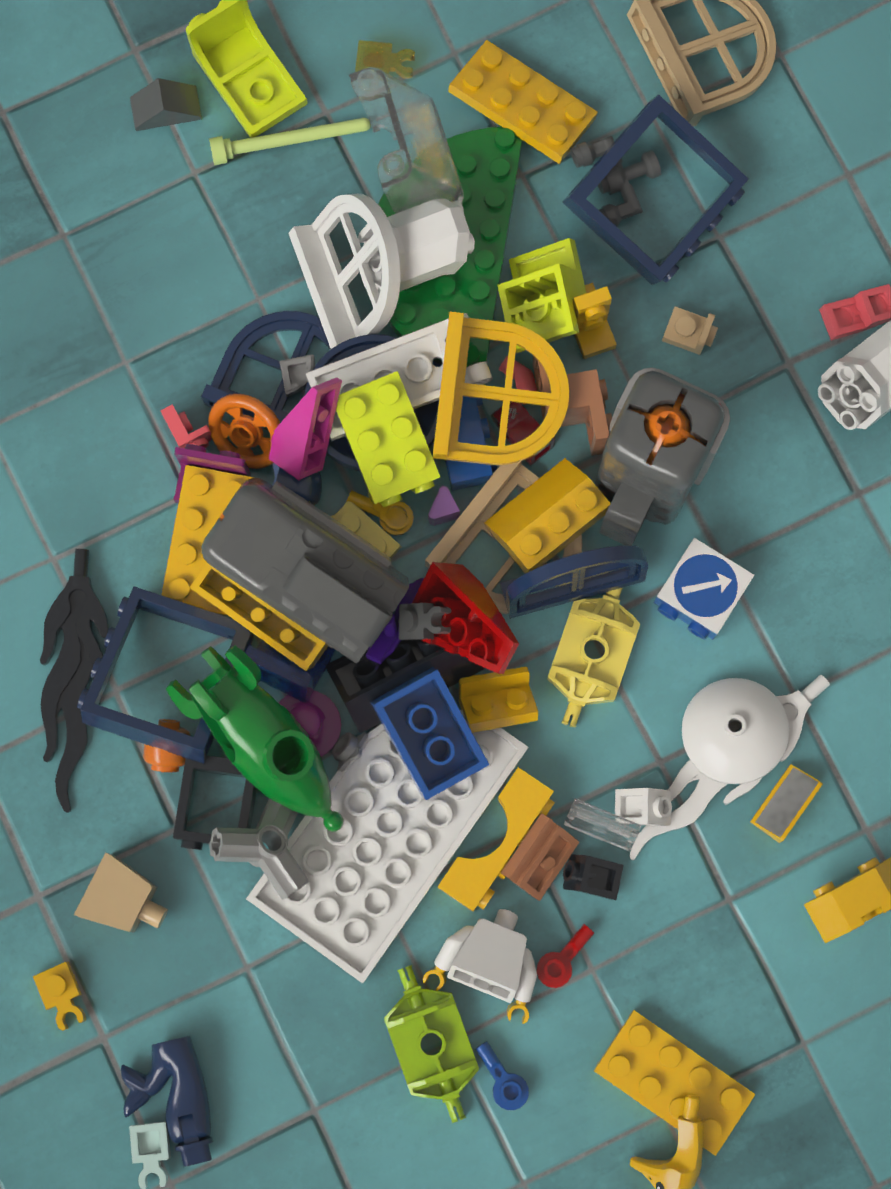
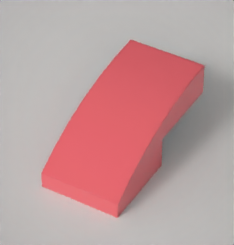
M890 284L860 291L851 298L824 304L819 311L830 340L846 337L889 322L891 320Z

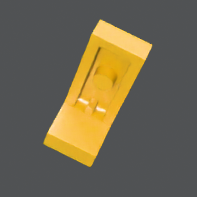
M593 282L585 285V294L573 299L579 333L574 334L583 359L616 349L617 345L607 321L612 301L607 286L596 290Z

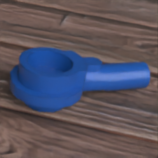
M488 1041L484 1042L475 1050L495 1080L493 1086L495 1102L505 1110L521 1108L529 1096V1088L526 1081L515 1073H507Z

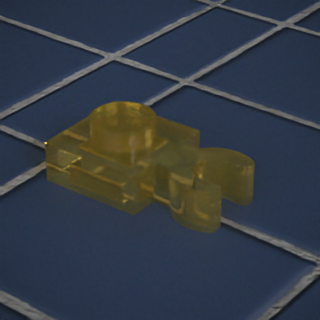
M359 40L355 77L389 81L391 71L396 72L402 78H412L413 68L404 67L401 63L405 60L415 61V51L403 49L398 53H392V43Z

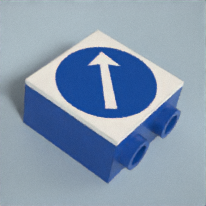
M694 538L653 603L659 606L657 610L665 617L673 621L679 618L689 625L687 629L692 634L704 640L707 636L713 640L751 582L754 574Z

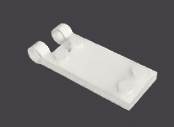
M464 313V317L469 318L467 313ZM449 318L306 373L309 385L312 388L338 377L342 380L339 393L341 394L398 371L413 410L438 401L440 398ZM439 358L443 364L440 367H435L432 361ZM479 362L466 368L465 383L484 385L493 379L487 362ZM336 411L330 434L332 441L346 436Z

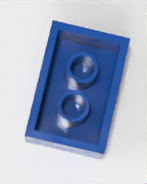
M432 667L370 702L419 793L425 800L489 766L485 755L438 669Z

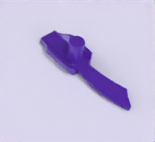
M419 578L409 584V588L399 604L412 603L424 578ZM399 604L393 617L373 646L368 648L367 659L382 664L400 643Z

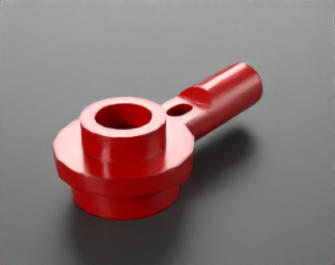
M583 924L560 952L546 953L540 958L536 971L542 984L547 987L558 988L564 986L572 976L571 961L595 934L588 926Z

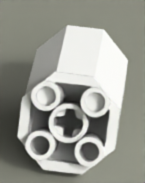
M433 199L387 217L398 246L401 271L400 291L442 275L455 274L467 261V254H471L474 250L475 241L469 231L463 206L458 201L451 202L447 199ZM368 223L358 236L359 243H364V245L374 234ZM378 250L367 264L378 294H380L382 264L380 251Z
M891 320L844 357L837 360L821 376L822 384L818 387V396L845 429H867L891 411Z

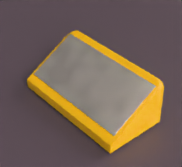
M790 764L750 823L778 843L783 842L823 783Z

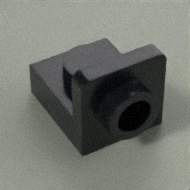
M571 854L563 870V889L582 892L609 900H617L624 865L587 855Z

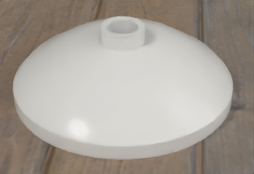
M728 678L707 685L692 698L683 716L682 740L688 757L703 774L722 783L744 784L764 777L778 765L788 745L789 723L781 702L769 689L751 680ZM732 721H739L742 724V729L738 732H732L728 725Z

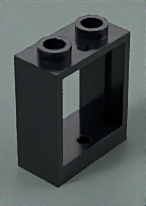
M207 756L204 764L186 758L173 833L174 839L182 841V848L202 850L203 844L209 845L212 836L211 834L186 831L195 772L200 771L245 778L228 758ZM247 779L245 781L238 828L251 829L257 788Z

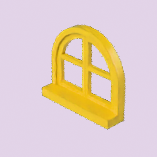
M450 311L433 458L486 465H508L534 456L555 437L567 412L569 383L560 357L544 338L526 327L508 322L466 318L464 313ZM470 338L509 342L505 387L465 383ZM516 345L529 351L541 363L549 379L551 393L512 389ZM463 396L503 401L498 446L458 442ZM510 402L549 406L544 421L534 433L520 442L505 446Z

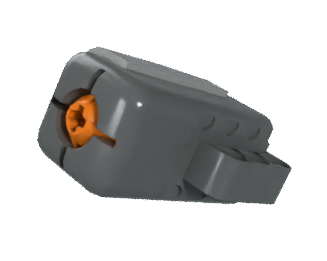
M646 368L632 376L615 408L609 427V436L595 480V485L611 502L604 517L600 534L625 546H632L645 519L665 525L676 519L693 484L699 486L705 477L728 429L730 414L723 400L660 369Z
M261 478L246 480L239 487L205 537L201 546L202 556L210 566L355 663L361 659L369 647L373 646L393 617L394 610L409 588L408 577L390 566L392 563L390 557L278 481L271 485Z

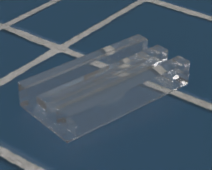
M575 798L563 824L566 827L626 851L631 850L641 828L640 824Z

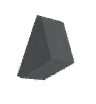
M157 78L130 97L136 131L202 120L198 92L195 85Z

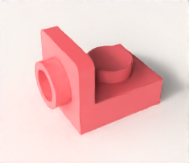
M173 404L160 410L180 448H185L186 444H194L204 448L209 446L208 442L212 440V433L208 425L188 434V432L194 429L184 411L177 414Z

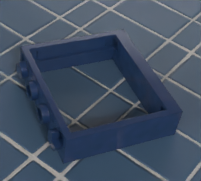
M658 94L648 102L562 203L651 285H654L662 280L666 283L679 270L676 263L683 255L689 257L699 247L701 241L698 238L705 229L710 232L718 225L723 218L720 212L727 204L733 206L745 193L742 186L749 178ZM657 117L728 183L725 189L659 265L586 199Z
M133 586L129 598L123 597L119 605L117 616L120 619L116 628L110 627L104 642V647H107L103 658L98 657L93 665L91 678L94 679L89 689H83L79 697L77 708L80 709L82 722L204 764L214 736L203 718H201L195 735L192 737L98 704L139 609L231 639L233 641L230 648L236 645L247 655L253 643L254 634L234 619ZM226 657V658H225L226 662H227L231 667H233L232 663H231V662L228 660V658Z

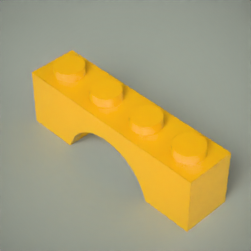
M518 767L498 796V801L502 805L507 818V832L503 842L494 852L485 857L476 859L457 857L438 885V888L472 912H474L477 906L484 910L495 891L490 889V886L497 876L503 880L506 877L501 872L509 862L510 856L517 846H520L537 816L539 817L541 813L547 816L555 804L554 801L549 799L554 791Z

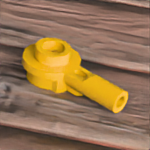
M351 490L347 501L353 502L359 509L379 517L382 529L388 534L402 535L409 531L413 524V511L404 502L398 501L389 506L382 507L380 503L374 504L370 498Z

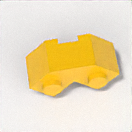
M874 857L859 865L857 868L860 873L837 886H834L833 882L830 881L813 890L816 897L805 903L804 906L825 943L864 925V922L891 910V857L882 862H879L877 857Z

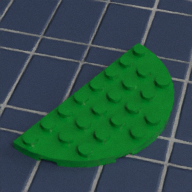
M503 127L472 130L435 144L411 160L396 175L379 200L378 205L386 217L433 199H447L451 202L458 201L463 206L469 231L475 241L473 252L467 254V261L455 274L442 275L399 292L396 309L388 322L399 337L448 319L450 311L467 313L469 318L494 321L499 292L497 285L500 284L523 145V140L515 136L512 130ZM470 338L466 368L479 362H487L491 340ZM439 358L433 360L441 365L443 364Z

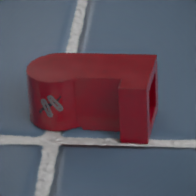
M510 402L506 439L510 444H514L529 437L538 429L540 424L521 403ZM502 406L490 415L499 429ZM555 437L541 451L525 461L530 466L536 463L554 447Z

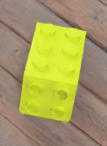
M221 0L216 8L206 14H198L189 22V25L186 27V33L194 58L250 138L259 136L308 104L307 98L259 30L252 17L247 0Z
M398 371L339 394L336 413L363 476L371 502L374 504L380 503L382 507H386L402 500L401 493L412 490V492L415 491V494L435 486L433 480L440 478V474Z

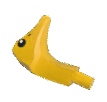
M686 1095L683 1115L678 1117V1147L672 1158L667 1160H652L641 1157L630 1158L629 1165L641 1172L655 1189H692L695 1186L702 1167L703 1119L698 1117L700 1097Z

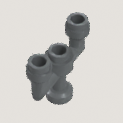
M613 136L593 143L584 141L576 144V147L570 149L575 166L579 168L592 165L595 159L601 157L615 142ZM653 150L643 153L641 162L625 168L622 167L623 161L620 159L598 184L602 194L608 193L612 195L617 192L622 194L624 203L616 206L607 204L599 209L616 227L621 220L643 212L634 188L628 181L645 174L651 179L661 176V168Z

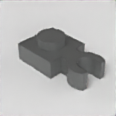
M434 603L399 604V640L434 639V634H449L451 627H443L441 619L444 614L451 613V608L434 606Z

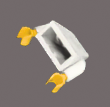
M499 909L494 922L479 919L475 926H465L448 937L434 961L436 967L425 973L423 983L426 984L430 974L438 975L440 984L435 990L438 991L447 981L445 971H449L447 978L511 1003L507 1008L509 1021L514 1009H522L524 1011L522 1024H525L529 1019L526 1002L531 1001L537 971L532 952L526 948L527 937L514 931L518 916L509 910Z

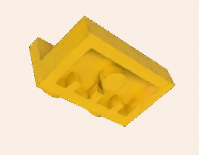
M528 667L506 669L504 674L493 672L472 675L459 680V704L461 710H463L464 719L472 733L538 721V709L529 686L530 672Z

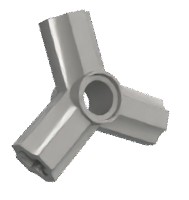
M268 799L255 829L217 827L212 831L209 847L210 856H213L215 861L249 862L255 867H260L282 900L291 896L310 882L287 849L288 834L298 812ZM263 842L268 846L269 850L263 845Z

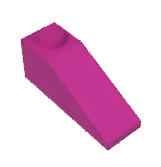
M338 377L312 387L274 430L269 460L297 480L323 470L342 380Z

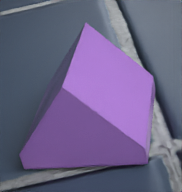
M443 485L439 488L428 514L429 524L433 526L456 520L460 516V510L448 487Z

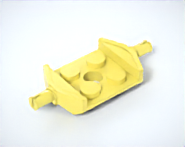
M622 588L606 592L603 598L581 599L574 601L547 678L568 699L567 702L569 704L561 722L564 725H568L570 716H573L570 727L576 728L582 707L589 704L614 702L640 627L638 620L619 604L620 600L618 599ZM592 640L599 641L604 646V655L599 659L589 658L584 650L587 642Z

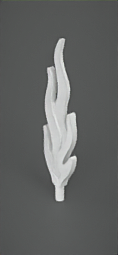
M819 675L801 692L797 690L792 694L776 696L786 712L789 723L788 745L780 762L787 759L795 748L801 734L805 714L812 705L810 702L830 686V683L823 675ZM732 721L729 723L728 728L732 732H736L742 728V724L739 721ZM691 760L687 761L668 789L671 791V802L683 791L687 784L699 780L695 790L679 808L671 812L670 826L646 825L635 838L630 852V859L635 860L643 846L653 837L668 831L684 828L694 823L704 812L711 799L728 784L706 776L697 769ZM762 778L739 785L726 795L723 803L725 805L730 804L735 799L748 793Z

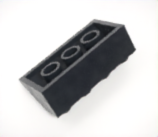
M401 640L394 652L382 664L367 659V649L357 663L346 656H342L325 665L359 733L374 728L381 723L370 703L372 700L432 667L438 669L448 688L459 683L461 678L470 677L486 669L470 662L466 657L445 651V648L426 643L422 640Z

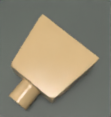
M105 852L74 915L124 931L135 932L140 921L158 929L163 923L168 909L151 901L157 886L118 857Z

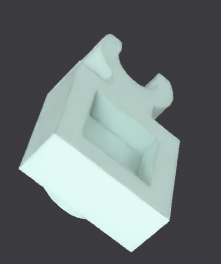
M166 1121L129 1126L132 1164L143 1163L144 1168L138 1178L140 1188L146 1189L148 1187L147 1177L150 1173L157 1174L160 1179V1187H165L168 1183V1174L161 1166V1160H169L171 1158Z

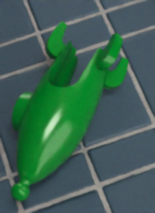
M236 645L228 649L225 656L232 663L233 667H231L213 647H208L201 653V656L214 671L201 682L199 679L194 682L189 688L191 694L176 679L171 681L166 687L171 700L185 716L191 719L203 718L227 758L265 796L292 811L306 816L323 818L325 828L331 832L340 830L344 825V819L340 813L331 810L332 799L328 776L320 753L305 729L284 706L258 685L261 680V671L245 652Z

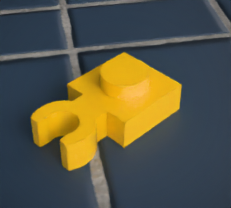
M69 961L33 976L46 1010L57 1007L56 1024L61 1031L68 1029L65 1017L69 1012H73L76 1015L79 1023L86 1021L83 1009L73 1002V999L81 996L82 993Z

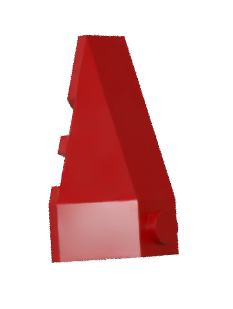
M432 562L412 603H434V606L451 608V613L444 614L441 619L442 626L451 627V632L449 634H434V639L422 641L445 648V651L449 653L459 654L468 658L472 663L498 674H504L519 642L486 588L463 564Z

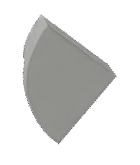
M313 354L280 361L287 397L300 392L306 387L308 382L306 373L313 371L315 367V357Z

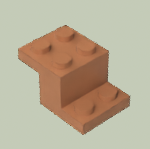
M533 356V370L537 391L551 393L547 374L541 363ZM597 369L567 374L569 402L561 427L585 423L591 456L603 454L612 420L611 413L605 414V400H608L605 379L599 380ZM540 405L542 418L544 421L549 406Z

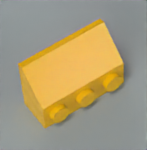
M564 458L486 520L484 525L526 574L543 566L604 517L611 503L586 474Z

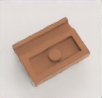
M541 813L501 874L530 896L540 901L579 844V841L554 823L552 819Z

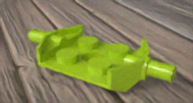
M412 965L405 967L410 981L406 977L404 968L399 969L397 972L405 989L403 991L404 996L384 1017V1021L410 1094L424 1098L442 1099V1102H445L451 1122L458 1121L454 1107H456L460 1120H463L467 1117L459 1100V1092L479 1071V1066L452 992L423 989L420 985L418 986ZM428 1033L437 1034L442 1040V1048L437 1054L429 1055L421 1048V1039Z

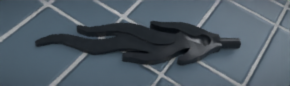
M75 549L73 576H69L65 588L52 604L44 622V644L40 658L42 665H47L55 652L59 632L63 629L64 642L60 654L42 690L41 714L47 742L43 760L47 763L52 760L58 749L57 718L61 709L65 716L67 740L56 774L55 784L57 797L66 813L71 812L68 795L69 780L88 743L87 725L82 722L81 712L77 705L83 689L87 687L96 659L98 657L103 658L104 656L92 631V621L97 626L102 638H106L109 630L105 610L93 591L91 578L87 577L88 549Z

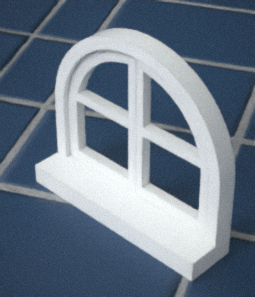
M364 194L340 195L328 203L312 225L294 226L288 233L331 349L354 337L378 335L388 324L396 309L401 279L400 258L396 238L390 222L381 207L372 198ZM350 212L360 215L374 233L362 248L348 214ZM340 221L354 254L353 259L343 270L329 236ZM378 250L380 251L382 264L380 294H378L367 264ZM359 272L373 305V310L362 322L348 287Z

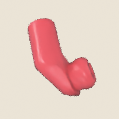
M508 356L505 357L499 367V371L506 374ZM515 360L513 379L515 380L516 388L537 391L533 372Z

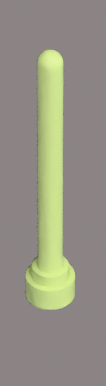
M359 118L230 141V138L223 139L222 136L209 138L214 165L227 163L228 159H234L233 155L368 131L371 127V122L367 118Z

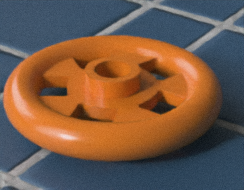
M229 394L220 398L211 408L208 418V426L212 433L211 438L218 450L240 454V459L245 460L248 468L261 469L273 464L269 460L271 439L274 430L280 424L275 413L265 403L249 395ZM243 408L253 412L254 418L244 415L242 413ZM226 412L234 417L231 424L222 420ZM262 427L268 428L270 438L263 437ZM228 436L230 437L231 441H232L238 448H236L235 446H233V445L231 444V442H230V441L228 440V438H227ZM259 445L263 454L254 455L251 448Z

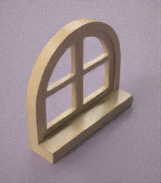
M634 0L627 13V17L674 109L692 126H696L702 116L736 104L751 96L759 89L770 73L776 55L775 32L768 15L756 0H718L736 9L747 20L721 31L717 30L703 1L692 0L710 35L683 45H679L662 9L687 0ZM754 33L757 43L755 64L752 70L742 78L725 43ZM716 47L734 84L704 94L686 58Z
M522 461L500 465L425 559V566L429 569L432 562L456 564L482 530L498 542L484 525V522L497 512L517 485L525 490L537 481L539 477L524 467ZM582 535L564 548L563 558L582 553ZM511 556L486 586L487 592L501 614H508L502 594L492 591L515 563Z

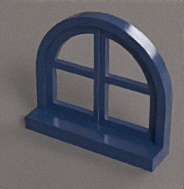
M281 311L262 316L246 325L229 344L211 385L206 384L201 395L204 404L212 408L220 398L229 394H240L230 390V387L244 356L281 370L280 361L250 350L256 342L270 334L289 330L302 332L291 359L306 356L314 337L321 340L331 350L320 318L298 311ZM283 378L271 405H267L275 413L280 423L289 414L283 411L288 399L285 393ZM243 408L242 413L244 415L254 418L253 412Z
M636 545L599 548L550 562L519 578L501 582L500 587L509 618L511 619L645 582L648 562L644 550Z

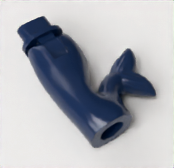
M186 1036L153 1044L152 1066L150 1072L146 1075L123 1064L121 1066V1076L125 1085L130 1089L124 1102V1116L126 1118L146 1104L152 1096L161 1091L172 1076L165 1118L170 1139L174 1143H179L175 1146V1152L180 1151L183 1167L212 1160L209 1143H212L213 1139L210 1136L211 1121L208 1095L191 1037Z

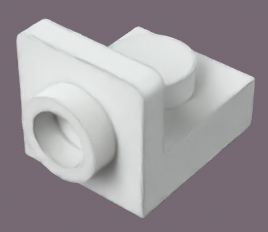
M654 788L615 789V825L670 826L672 811L670 790Z

